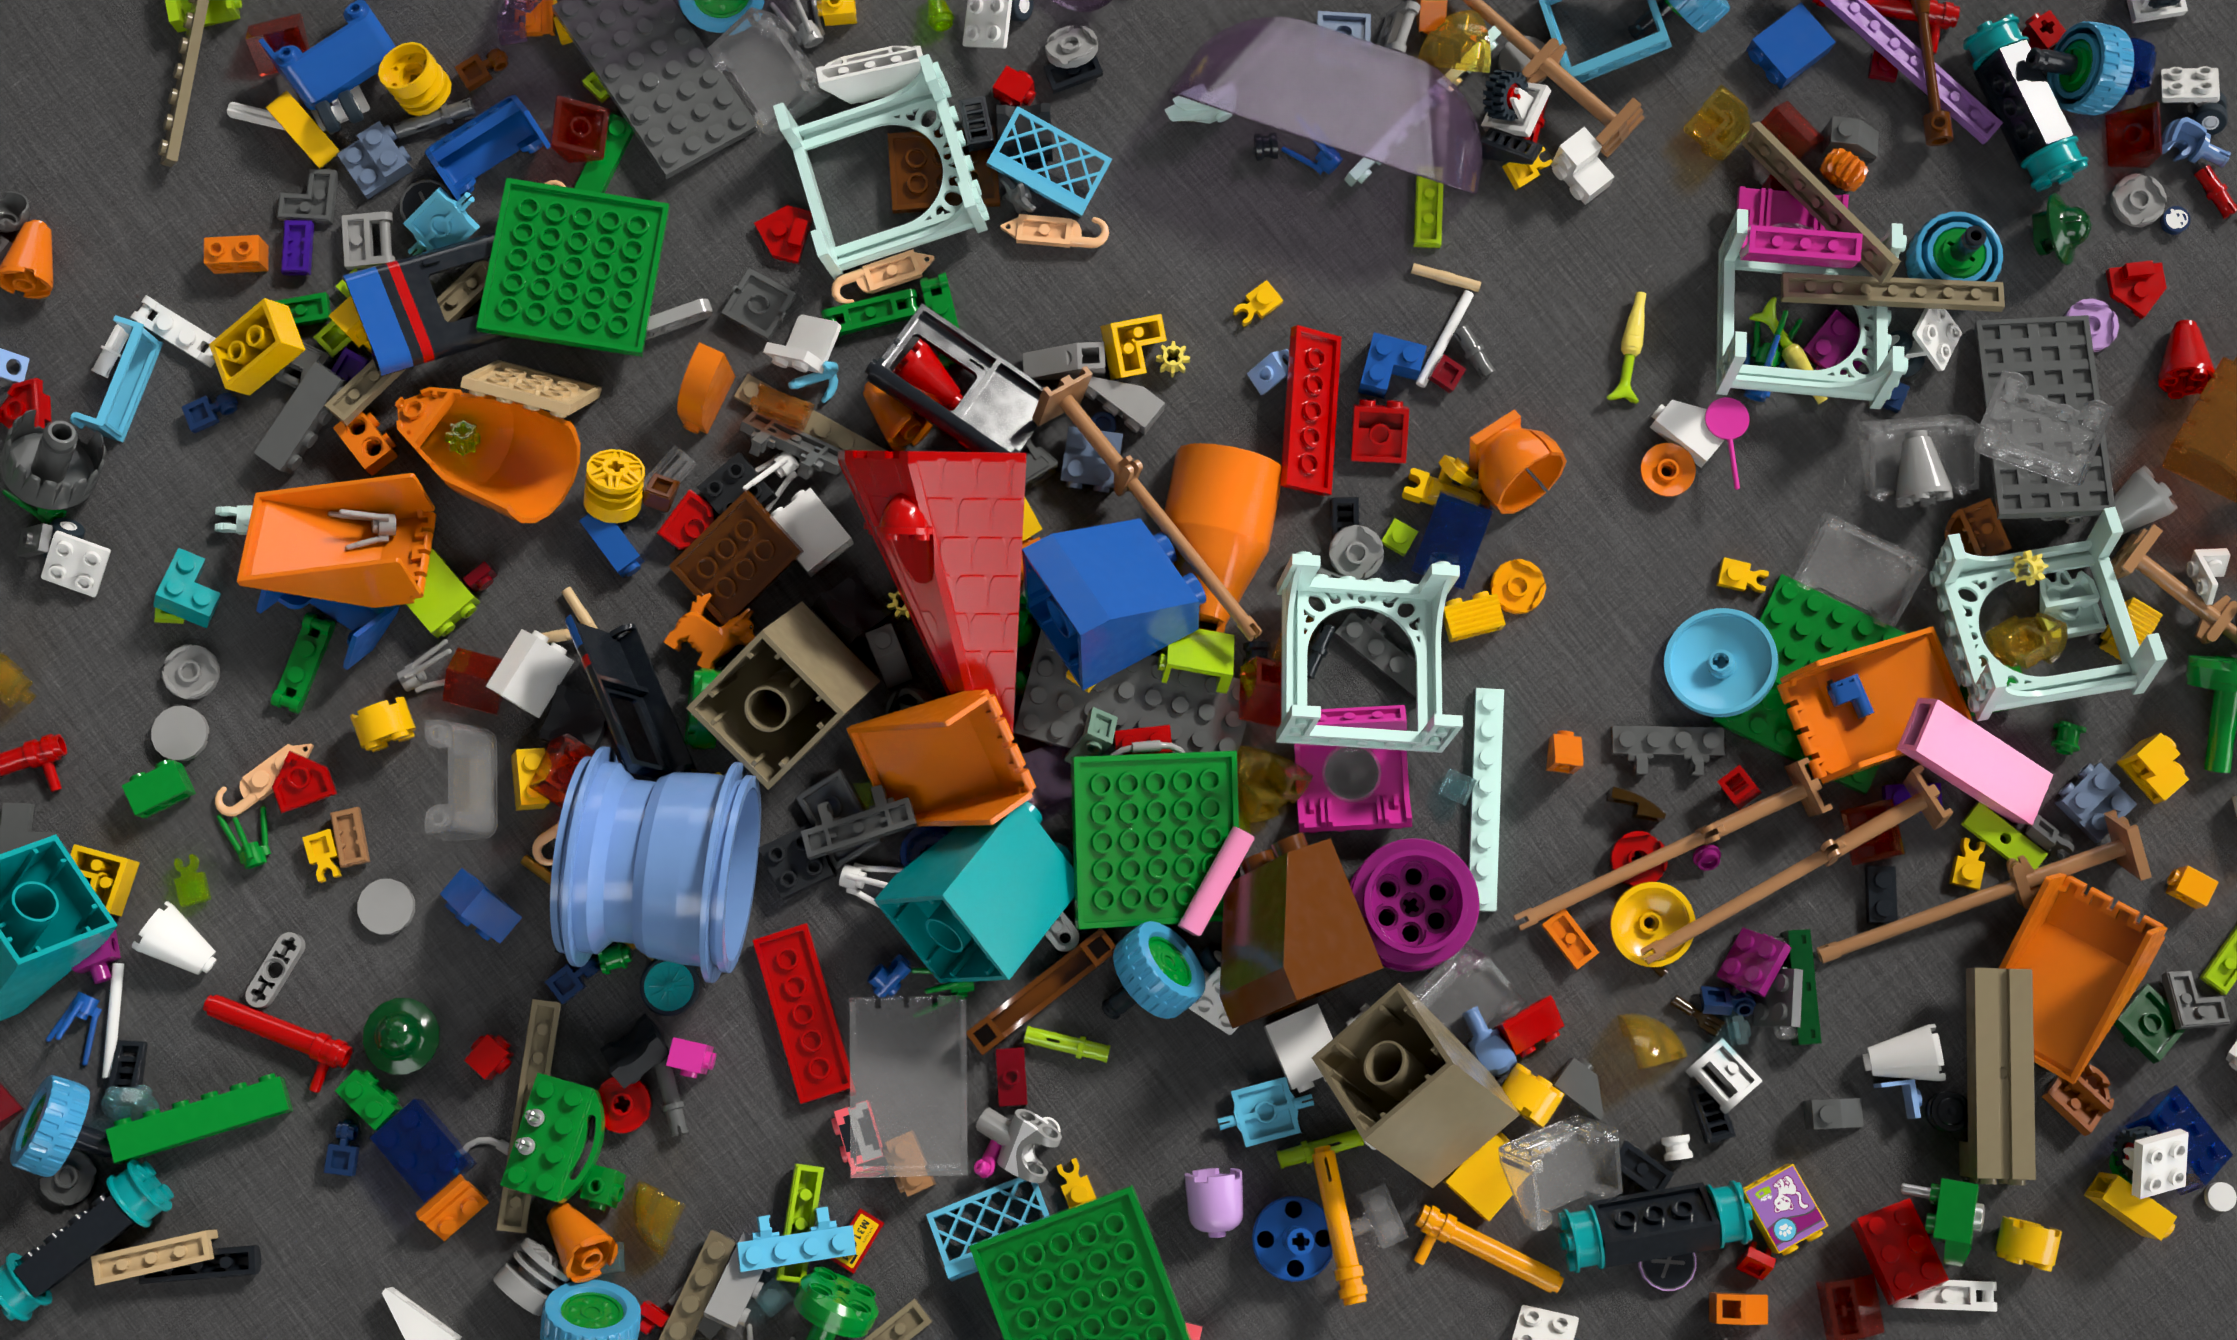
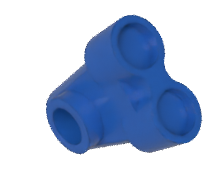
M899 953L888 968L883 964L877 965L868 976L867 982L872 985L873 992L881 999H884L887 995L892 997L900 989V981L905 979L912 971V968L909 966L911 963Z

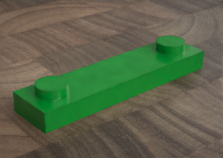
M611 113L574 187L575 189L605 193L634 135V131L625 118Z

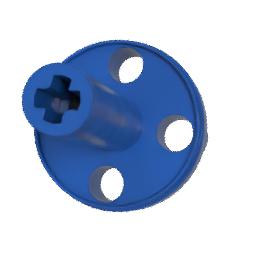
M1299 1196L1282 1197L1269 1203L1259 1213L1252 1230L1253 1251L1261 1266L1271 1275L1291 1282L1308 1280L1322 1272L1333 1256L1330 1241L1326 1246L1322 1247L1318 1246L1315 1242V1235L1319 1230L1328 1231L1324 1209L1316 1202ZM1290 1201L1298 1202L1301 1207L1300 1214L1295 1218L1288 1217L1285 1212V1206ZM1269 1231L1272 1234L1273 1242L1269 1247L1263 1248L1258 1245L1257 1236L1260 1232ZM1297 1236H1299L1300 1241L1297 1242V1244H1294V1238H1297ZM1292 1260H1299L1302 1264V1272L1298 1276H1290L1287 1272V1265Z

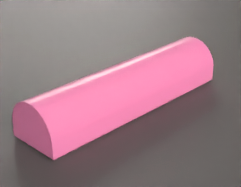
M1232 827L1178 924L1180 928L1193 936H1201L1253 843L1254 836L1240 828Z

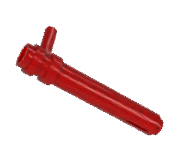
M1812 0L1813 3H1816V6L1827 7L1820 0ZM1865 0L1883 17L1918 22L1910 0ZM1930 0L1928 18L1933 55L1937 54L1941 29L1955 28L1957 25L1960 7L1954 6L1952 2L1945 1L1941 4L1937 0Z
M48 734L42 736L39 741L33 739L24 742L23 746L0 753V777L28 767L37 768L42 766L50 791L61 790L62 787L53 762L61 760L62 756L67 754V747L63 737L60 734Z
M218 994L215 996L209 995L204 1002L203 1011L207 1012L208 1016L309 1055L310 1059L317 1061L318 1065L309 1087L310 1091L320 1093L329 1066L332 1068H345L352 1056L353 1048L348 1046L346 1041L341 1039L335 1041L331 1035L320 1032L318 1034Z

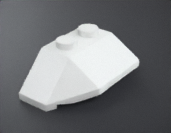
M889 46L837 58L828 62L825 66L816 68L819 87L850 104L866 103L873 99L887 97L907 86L918 75L921 69L919 57L923 56L921 46Z

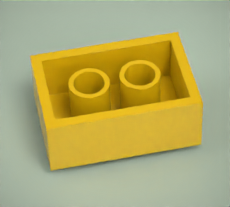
M266 298L262 299L209 344L225 389L249 396L305 351L289 306Z

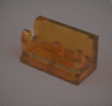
M759 383L757 397L753 396L750 401L753 411L805 430L814 409V404Z

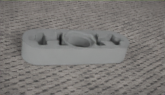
M705 298L698 299L650 316L646 340L709 318L713 314L709 300Z
M287 932L277 939L246 990L245 997L249 1005L257 1008H266L273 1003L305 950V941L302 936ZM295 939L294 945L297 946L295 951L289 950L285 955L286 958H290L289 962L276 957L278 953L281 955L286 953L288 947L285 945V942L287 940L293 941ZM275 962H279L283 967V972L278 978H272L268 973L270 965ZM264 978L268 982L275 983L274 987L266 986L263 992L266 996L265 1000H258L256 1002L257 995H255V991H262L267 984L261 982V980Z

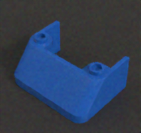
M354 0L345 9L343 16L348 23L346 26L304 53L297 46L293 45L284 46L277 52H274L263 38L258 40L275 68L308 109L316 110L315 105L324 100H327L329 103L333 102L338 98L339 93L353 89L378 73L379 65L384 56L396 47L364 0Z
M511 95L430 145L425 150V154L458 201L466 192L471 193L475 189L476 177L517 151H528L531 154L539 150L543 145L548 149L551 147V144L525 105L516 95Z
M261 589L256 611L261 614L276 602H280L290 609H301L310 603L352 630L347 638L349 647L343 667L348 670L374 650L397 615L400 605L371 608Z

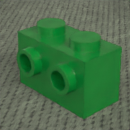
M170 759L159 762L155 765V769L148 773L141 772L129 778L130 782L121 785L135 816L144 819L196 794L183 764L174 760L171 761Z
M355 1069L337 1087L335 1092L374 1130L384 1131L404 1109L398 1104L399 1099L388 1089L385 1091L378 1084L379 1079L372 1072Z

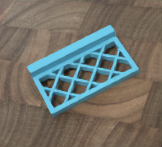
M1017 106L986 165L1017 183L1022 182L1028 189L1081 218L1112 158ZM1019 114L1030 120L1032 131L1017 135L1014 123ZM1034 123L1038 124L1042 128L1035 129ZM1011 129H1012V130H1013V133H1014V136H1011V137H1008V138H1007V136L1009 135V133H1010V131H1011ZM1045 130L1052 132L1056 144L1041 148L1037 133ZM1034 134L1038 149L1023 153L1018 138ZM1058 136L1065 139L1066 141L1059 143ZM1016 140L1019 155L1007 157L999 152L1004 142ZM1072 143L1077 146L1080 157L1065 161L1061 146ZM1057 147L1061 163L1046 166L1042 151ZM1082 150L1090 154L1083 156ZM1039 153L1043 168L1037 170L1027 168L1024 157ZM1095 156L1104 161L1099 172L1088 174L1084 159ZM1021 158L1022 164L1016 162L1015 159ZM1081 160L1085 176L1070 180L1066 165ZM1063 166L1067 181L1058 184L1052 182L1048 170ZM1045 171L1046 178L1038 173ZM1094 176H1097L1096 179H1095V181H1094V183H1093V185H1092V184H1091V181H1090V178H1091V177H1094ZM1087 179L1089 192L1085 199L1074 194L1071 183ZM1068 184L1070 191L1061 186Z
M1018 1177L926 1214L950 1281H955L978 1271L972 1253L967 1254L977 1229L995 1236L999 1234L998 1231L1004 1218L1018 1223V1227L1027 1224L1025 1220L1031 1207L1042 1211L1044 1217L1050 1215L1038 1183L1031 1182L1034 1191L1029 1201L1015 1196L1018 1186L1027 1182ZM1013 1187L1011 1193L1005 1191ZM1001 1193L1009 1197L1003 1212L988 1206L992 1195ZM1035 1197H1037L1040 1206L1033 1204ZM986 1198L984 1204L977 1202ZM1013 1199L1027 1205L1021 1220L1006 1214ZM970 1204H975L982 1208L976 1223L961 1217L965 1207ZM959 1209V1212H958L957 1215L951 1213V1212H953V1211ZM986 1210L1000 1215L994 1231L979 1225ZM945 1214L955 1218L949 1234L938 1230L935 1218ZM959 1220L973 1226L967 1242L953 1236ZM940 1235L947 1237L944 1244ZM952 1239L965 1245L961 1256L949 1261L946 1249L950 1240Z

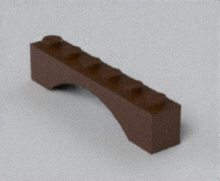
M1100 928L966 1031V1035L979 1052L984 1055L1111 957L1116 945L1103 928Z

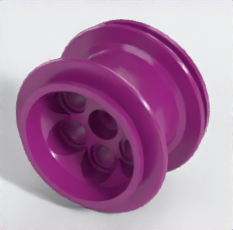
M1409 838L1393 841L1382 846L1364 861L1355 872L1349 884L1381 963L1384 967L1392 970L1416 972L1441 964L1465 946L1477 924L1479 893L1471 871L1457 854L1434 841ZM1412 870L1418 873L1420 880L1417 885H1411L1406 881L1405 874L1407 871ZM1381 884H1391L1394 888V895L1392 897H1384L1380 892ZM1432 886L1441 888L1443 891L1442 900L1436 901L1430 897L1429 889ZM1412 900L1415 902L1414 908L1417 911H1411L1408 914L1405 912L1406 906L1403 902L1408 903ZM1387 911L1392 915L1393 922L1390 926H1384L1379 922L1378 916L1380 912ZM1435 914L1441 918L1442 926L1440 929H1433L1429 926L1428 917ZM1405 927H1411L1416 931L1417 937L1414 942H1408L1404 939L1402 932Z

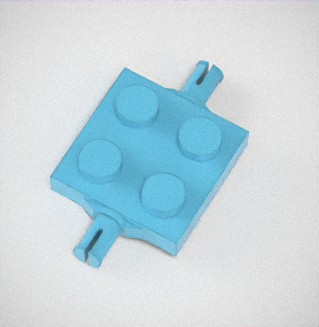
M439 187L403 223L413 233L417 241L408 249V253L412 254L418 249L413 254L416 255L422 253L425 249L430 251L467 240L480 227L465 210L475 201L474 197L472 196L465 202L471 195L466 192L456 201Z
M1283 1077L1231 1091L1234 1115L1217 1118L1218 1124L1230 1121L1229 1123L1219 1125L1220 1131L1237 1126L1242 1133L1245 1147L1301 1133L1297 1119L1298 1109L1314 1106V1101L1302 1103V1101L1313 1099L1311 1094L1295 1098L1289 1090L1287 1078Z

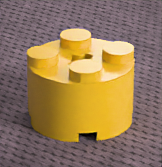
M405 697L395 698L397 702L395 704L389 705L388 700L358 710V715H350L361 748H365L366 751L372 750V752H376L389 747L387 742L391 740L403 742L415 737L413 731L416 730Z
M1519 1063L1513 1067L1501 1086L1520 1116L1542 1128L1548 1123L1565 1095L1553 1087L1551 1082L1540 1075L1534 1076L1529 1069Z
M2002 1216L1995 1251H1997L1996 1256L2023 1265L2025 1260L2024 1263L2051 1272L2052 1267L2055 1266L2062 1231L2052 1227L2046 1229L2041 1224Z

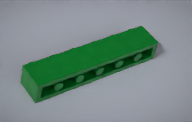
M275 1073L259 1077V1083L247 1086L246 1082L235 1084L229 1087V1092L220 1095L218 1091H213L201 1095V1100L190 1103L189 1100H183L171 1104V1110L161 1112L160 1109H154L142 1113L143 1118L132 1121L131 1117L113 1122L114 1127L105 1129L113 1161L117 1164H123L132 1159L136 1160L292 1112L293 1108L285 1078L281 1076L276 1077Z

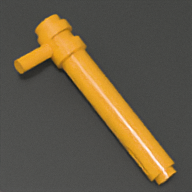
M1330 1145L1314 1148L1315 1154L1312 1157L1336 1266L1334 1271L1336 1282L1339 1281L1341 1289L1338 1290L1339 1299H1343L1344 1306L1366 1302L1367 1286L1363 1285L1362 1276H1364L1363 1267L1359 1265L1335 1150H1331Z
M1424 1204L1416 1218L1415 1226L1419 1227L1420 1231L1426 1235L1413 1259L1417 1263L1424 1265L1437 1239L1443 1243L1449 1242L1549 1293L1552 1291L1558 1293L1564 1277L1560 1276L1559 1271L1457 1221V1217L1450 1213L1446 1215L1441 1213L1440 1208L1434 1205L1429 1207Z

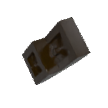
M1612 787L1608 790L1606 801L1634 806L1633 818L1659 823L1665 820L1666 813L1646 798L1617 787Z

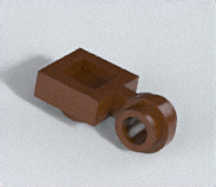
M499 48L493 49L487 53V59L484 61L476 53L454 67L470 92L493 79L488 71L490 68L494 69V71H501L508 66V56L504 51H501Z

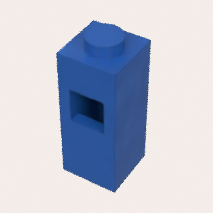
M590 514L579 520L622 578L626 575L632 576L640 570V565L644 563V560L616 523L600 521Z

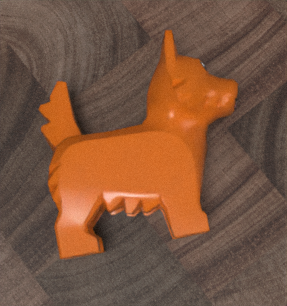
M708 593L703 596H697L696 602H692L690 612L678 620L675 629L669 632L663 642L680 652L682 642L687 641L692 645L693 649L701 654L697 665L702 668L715 669V665L732 651L735 646L743 645L746 647L756 637L753 633L754 625L750 620L754 611L748 608L740 615L730 619L722 627H718L702 616L707 603L712 597Z

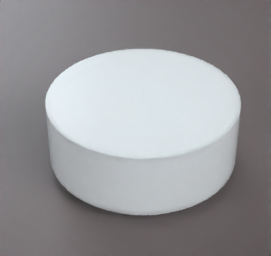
M2211 1183L2204 1192V1200L2212 1210L2228 1211L2236 1204V1192L2227 1183Z

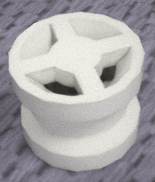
M1689 1134L1661 1138V1144L1665 1146L1666 1150L1664 1161L1693 1157V1153L1688 1147V1142L1690 1141Z

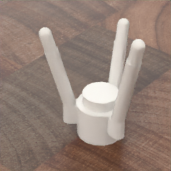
M783 451L780 455L777 454L771 460L756 467L757 473H762L744 485L743 490L747 491L773 472L780 478L786 476L775 492L777 498L765 507L769 512L789 483L798 476L795 470L799 467V463L792 454Z
M854 863L853 866L845 864L840 875L839 886L846 887V893L856 895L878 907L873 897L858 890V888L863 889L865 883L885 888L888 883L868 878L867 873L863 871L899 873L904 868L862 865Z

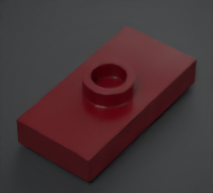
M1024 1047L996 1049L999 1107L1028 1105Z

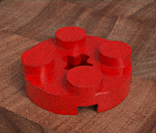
M1633 831L1627 833L1616 841L1610 853L1611 869L1613 871L1632 862L1631 858L1635 857V852H1639L1640 856H1645L1665 846L1648 832ZM1668 861L1621 883L1633 887L1645 882H1657L1665 872Z
M612 1077L600 1086L601 1088L598 1091L604 1107L605 1127L608 1130L616 1133H630L639 1129L650 1118L652 1108L651 1094L646 1085L640 1080L624 1089ZM621 1096L625 1100L630 1101V1105L627 1106V1111L624 1113L622 1109H616L615 1104L619 1103V1097Z

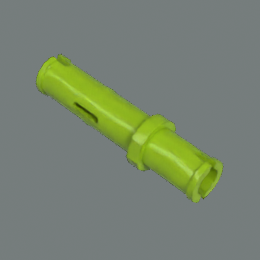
M1029 1025L1024 1037V1043L1026 1044L1029 1043L1051 1050L1074 1054L1078 1059L1086 1057L1104 1061L1105 1063H1107L1111 1045L1086 1040L1085 1036L1076 1038L1034 1028ZM1049 1038L1060 1041V1043L1047 1041V1039Z
M1355 1129L1309 1143L1305 1140L1300 1142L1301 1145L1276 1151L1280 1167L1283 1169L1284 1167L1306 1162V1164L1312 1163V1155L1315 1154L1314 1148L1340 1142L1338 1145L1331 1146V1150H1335V1153L1357 1146H1363V1138L1358 1130Z

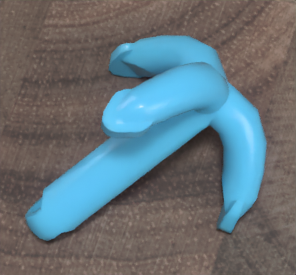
M825 361L822 364L824 368L823 374L814 372L795 378L788 382V386L790 389H799L828 379V388L821 399L825 403L833 397L837 390L838 378L836 373L839 371L838 364Z

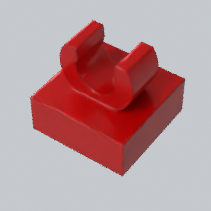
M1753 1241L1738 1259L1736 1269L1763 1281L1774 1269L1776 1258L1771 1257L1772 1252L1768 1247L1764 1252L1756 1250L1757 1242Z
M644 1301L640 1307L641 1314L645 1316L640 1323V1331L647 1335L651 1333L655 1325L661 1328L664 1327L670 1314L651 1301Z

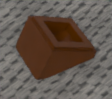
M654 473L644 490L643 504L668 513L680 486V481Z

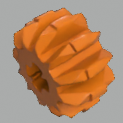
M1833 148L1824 158L1820 168L1824 178L1829 180L1830 184H1834L1837 188H1841L1846 192H1855L1863 184L1869 172L1865 163L1858 156L1853 155L1851 151L1847 152L1843 148Z

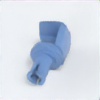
M2188 117L2170 122L2163 131L2158 147V153L2165 154L2171 147H2177L2180 153L2173 159L2174 162L2188 157V161L2195 163L2203 158L2218 165L2220 168L2226 165L2229 156H2231V152L2210 144L2211 134L2206 133L2207 129Z
M1478 1006L1462 1013L1473 1035L1472 1041L1467 1043L1470 1048L1469 1051L1494 1077L1505 1076L1517 1063L1516 1056L1508 1042L1499 1035L1498 1028L1492 1030V1028L1488 1029L1478 1010Z

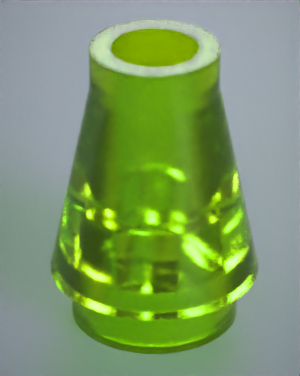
M928 0L929 25L937 32L950 29L953 26L954 15L946 1Z

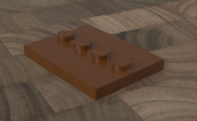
M991 126L996 147L995 126ZM964 128L957 129V131L962 130L965 137ZM936 130L934 132V135L937 138L943 136L940 134V130ZM918 131L888 133L893 214L926 212L937 198L942 185L943 166L939 152L934 144ZM981 132L971 134V138L987 135V133ZM964 146L962 148L965 156L970 155L974 170L970 171L972 180H978L983 203L986 207H999L998 172L986 165L995 147L968 152V147ZM946 154L944 156V159L949 160L951 158V154ZM957 177L950 178L949 183L951 186H958L955 181ZM950 192L945 195V201L949 205L958 206L963 201L962 196L958 193ZM943 207L937 209V211L944 210Z
M748 490L744 491L669 567L696 597L708 593L712 595L706 608L723 626L730 619L741 614L804 551Z

